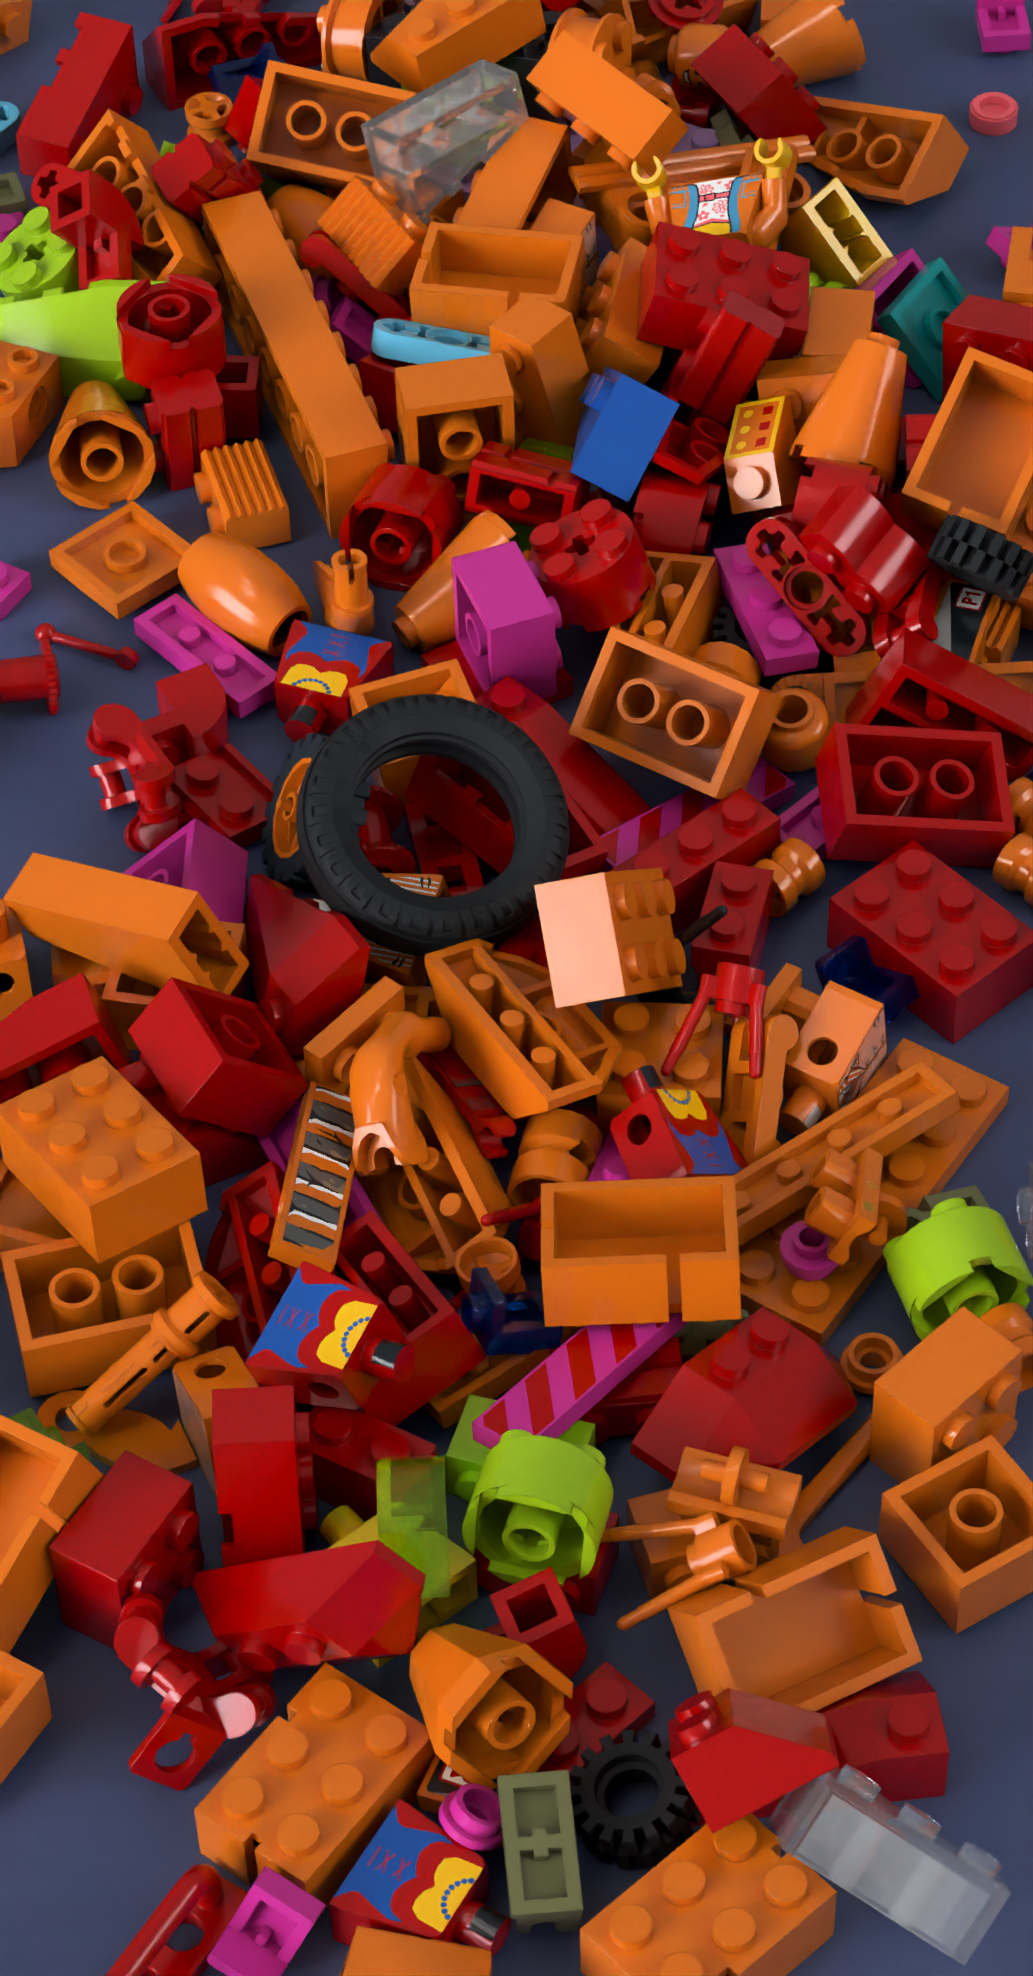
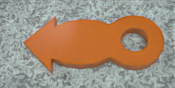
M68 1390L59 1392L49 1397L38 1410L36 1416L38 1433L80 1453L90 1452L107 1466L112 1467L121 1454L127 1450L176 1475L198 1467L197 1458L179 1419L176 1421L173 1429L170 1430L160 1420L145 1413L122 1409L98 1431L99 1433L94 1438H90L79 1429L69 1432L57 1426L59 1419L66 1415V1405L73 1402L84 1391Z

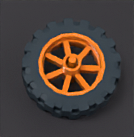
M309 733L306 735V740L301 738L295 743L293 754H287L282 763L283 771L280 776L276 775L271 789L274 791L272 801L267 802L264 817H268L267 825L262 828L261 843H265L262 861L264 865H268L265 871L268 878L288 887L319 894L304 866L296 830L297 802L303 778L314 755L328 738V736ZM366 779L357 788L352 802V822L358 843L360 837L357 835L360 825H365L368 811L364 809L365 800L370 798V783H367Z

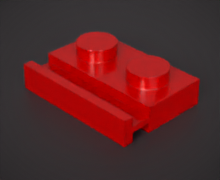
M228 742L222 745V752L212 755L208 751L174 766L176 780L171 784L172 792L178 795L182 809L192 819L200 820L241 848L262 838V828L267 825L268 817H264L267 802L272 801L274 791L271 790L273 783L233 745Z

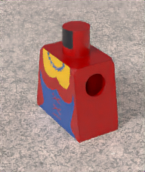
M294 619L274 684L277 717L285 723L284 730L286 735L296 743L301 738L306 740V735L309 733L319 734V732L332 734L341 724L352 717L348 688L395 675L393 642Z
M651 1065L640 1067L622 1079L621 1085L631 1105L612 1119L610 1130L631 1180L732 1176L749 1166L705 1097L697 1090L665 1089L654 1066Z
M302 1261L244 1365L260 1387L294 1385L295 1403L357 1410L367 1403L380 1378L398 1384L405 1383L415 1368L416 1352L411 1345L400 1342L402 1329L385 1303L377 1296L311 1263Z
M400 1799L329 1903L333 1940L347 1946L351 1945L358 1925L428 1940L434 1939L456 1944L463 1942L472 1947L491 1951V1956L494 1957L508 1936L512 1920L511 1917L485 1905L490 1894L488 1864L472 1849L456 1842L443 1828Z

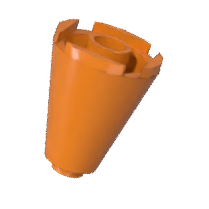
M794 0L756 32L775 53L770 60L773 62L780 56L798 76L799 79L793 85L795 88L801 84L804 86L854 74L862 69L861 66L866 63L864 44L854 19L846 21L838 7L845 4L844 0Z
M869 332L867 339H855L792 443L788 454L790 459L805 467H808L805 464L808 456L875 466L877 476H882V482H887V488L892 490L896 478L907 355L898 350L899 340L877 332Z
M92 380L80 384L73 390L52 439L48 454L50 472L57 488L63 496L77 505L96 510L111 509L110 504L126 499L127 503L135 500L151 483L156 467L155 448L150 435L112 385L104 381Z
M485 510L478 516H475L394 607L396 620L392 622V627L400 641L408 649L416 646L421 651L428 652L456 640L452 558L511 542L509 539L514 537L516 533L501 517L489 510ZM528 549L522 552L526 561H528L530 552Z

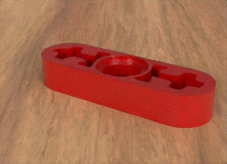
M780 516L768 517L756 523L750 529L746 538V550L750 559L821 647L829 654L837 657H847L862 649L868 643L872 632V625L868 614L857 611L845 600L843 596L844 589L834 574L823 573L811 564L806 555L808 550L799 538L801 532L796 525L789 519ZM764 530L771 535L778 531L783 533L786 539L780 545L782 551L789 559L796 557L800 552L805 561L791 567L783 577L778 568L788 563L777 551L768 555L764 552L762 546L767 541L766 536L763 534ZM812 571L821 578L824 590L818 601L807 602L797 595L794 582L800 572ZM834 596L840 604L830 609L841 622L851 618L857 626L851 632L852 637L855 639L853 644L847 638L839 642L834 639L832 633L837 629V625L828 613L819 620L813 614V612L829 604Z

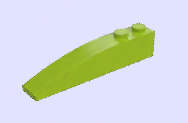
M106 279L90 282L89 289L65 293L63 287L44 290L42 297L17 301L15 295L0 298V341L59 355L63 396L70 397L73 390L84 382L99 380L112 385L124 401L151 402L149 388L131 382L123 375L117 329V301L128 287L140 280ZM150 281L151 285H153V284H158V283L168 282V281Z

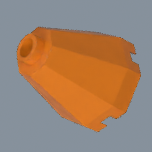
M451 1623L429 1629L410 1653L409 1678L434 1751L452 1770L470 1783L494 1789L498 1786L492 1779H496L498 1775L535 1773L569 1733L571 1715L563 1709L564 1694L572 1700L573 1682L527 1644Z

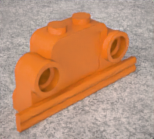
M807 135L781 138L787 144H795L799 155L798 163L815 160L816 152L814 147L810 145ZM778 138L765 140L768 146L778 145ZM756 141L670 153L662 163L667 173V180L661 188L663 195H668V187L740 175L746 148L754 147ZM615 161L570 166L568 174L578 193H588L584 204L586 209L595 212V223L605 229L616 251L619 252L629 237L649 247L652 233L644 206V201L648 200L646 191L641 189L635 181L632 171L629 173ZM641 171L642 178H650L649 175ZM796 172L788 200V217L807 202L811 196L808 182Z

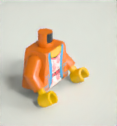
M778 137V151L775 156L768 159V143L763 138H759L756 141L754 155L766 167V178L762 171L668 187V195H663L661 189L667 180V173L660 160L653 156L657 170L652 177L647 179L642 178L640 167L634 161L632 164V175L639 187L646 191L648 200L644 201V206L652 237L660 221L729 239H737L765 248L768 247L786 227L788 221L787 178H782V171L789 166L792 160V151L788 144Z

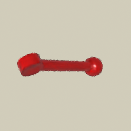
M42 623L35 630V637L38 642L39 638L46 637L50 643L56 642L115 660L118 666L124 670H132L139 662V655L130 647L125 646L120 650L57 632L54 626L49 623Z

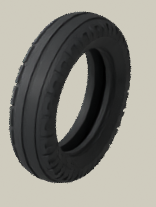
M420 694L397 697L370 706L352 716L324 741L314 755L303 778L297 802L296 830L298 845L309 878L321 898L332 911L336 910L344 914L363 937L378 945L408 955L425 957V954L477 937L494 944V946L511 938L539 914L534 885L559 881L568 855L570 826L567 804L559 779L545 754L521 728L507 720L506 717L483 705L480 706L475 702L452 696ZM414 755L444 757L470 767L483 776L496 789L508 809L514 833L513 853L509 865L495 880L483 888L454 897L421 895L391 882L367 859L357 841L353 828V796L366 777L388 762Z

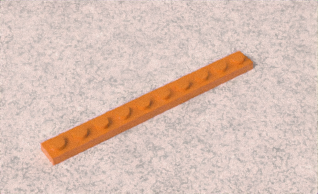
M920 1060L734 1174L739 1247L810 1203V1200L817 1193V1190L809 1187L810 1172L828 1148L854 1161L859 1158L866 1147L885 1157L959 1111L961 1106L958 1091ZM543 1292L529 1300L526 1311L514 1322L503 1326H487L472 1335L487 1358L423 1405V1407L445 1430L460 1420L469 1394L495 1399L514 1387L549 1356V1348L560 1347L582 1327H545Z

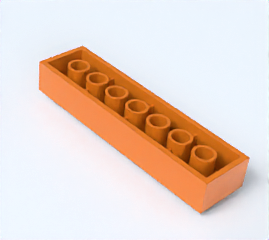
M260 190L203 203L201 206L205 243L222 274L214 288L218 293V300L222 305L223 315L242 355L260 356L264 401L330 538H339L341 523L367 478L380 464L395 460L396 455L392 436L388 429H380L378 413L373 398L371 396H363L362 383L355 363L347 364L342 337L338 331L331 332L326 305L323 300H315L309 271L307 269H299L295 244L291 238L284 239L282 221L276 208L269 209Z

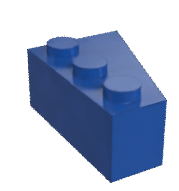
M606 367L602 375L596 373L591 375L579 398V402L586 406L580 417L570 472L629 502L680 404L629 376Z

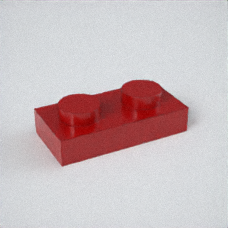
M605 1661L573 1689L572 1700L568 1696L564 1697L563 1709L571 1715L569 1733L536 1772L568 1770L570 1773L573 1764L586 1769L580 1754L588 1746L598 1755L603 1751L599 1739L609 1734L614 1745L623 1743V1730L634 1729L635 1733H637L655 1717V1701ZM569 1777L570 1786H573L572 1781Z

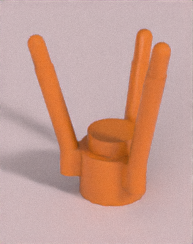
M713 1510L693 1519L617 1526L604 1529L600 1543L696 1534L694 1543L686 1547L687 1561L694 1576L617 1620L618 1629L625 1631L667 1609L666 1607L719 1583L731 1580L733 1577L753 1571L757 1567L756 1550L749 1532L737 1519H732L721 1524L717 1513Z

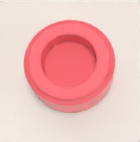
M986 92L976 96L971 101L969 124L976 132L988 136H1000L1013 131L1017 126L1018 104L1009 95L1000 92Z

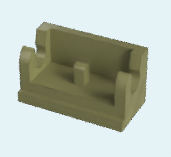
M568 1770L498 1775L497 1786L511 1919H515L516 1930L520 1933H529L533 1930L532 1925L554 1922L558 1932L578 1931L583 1913V1901Z

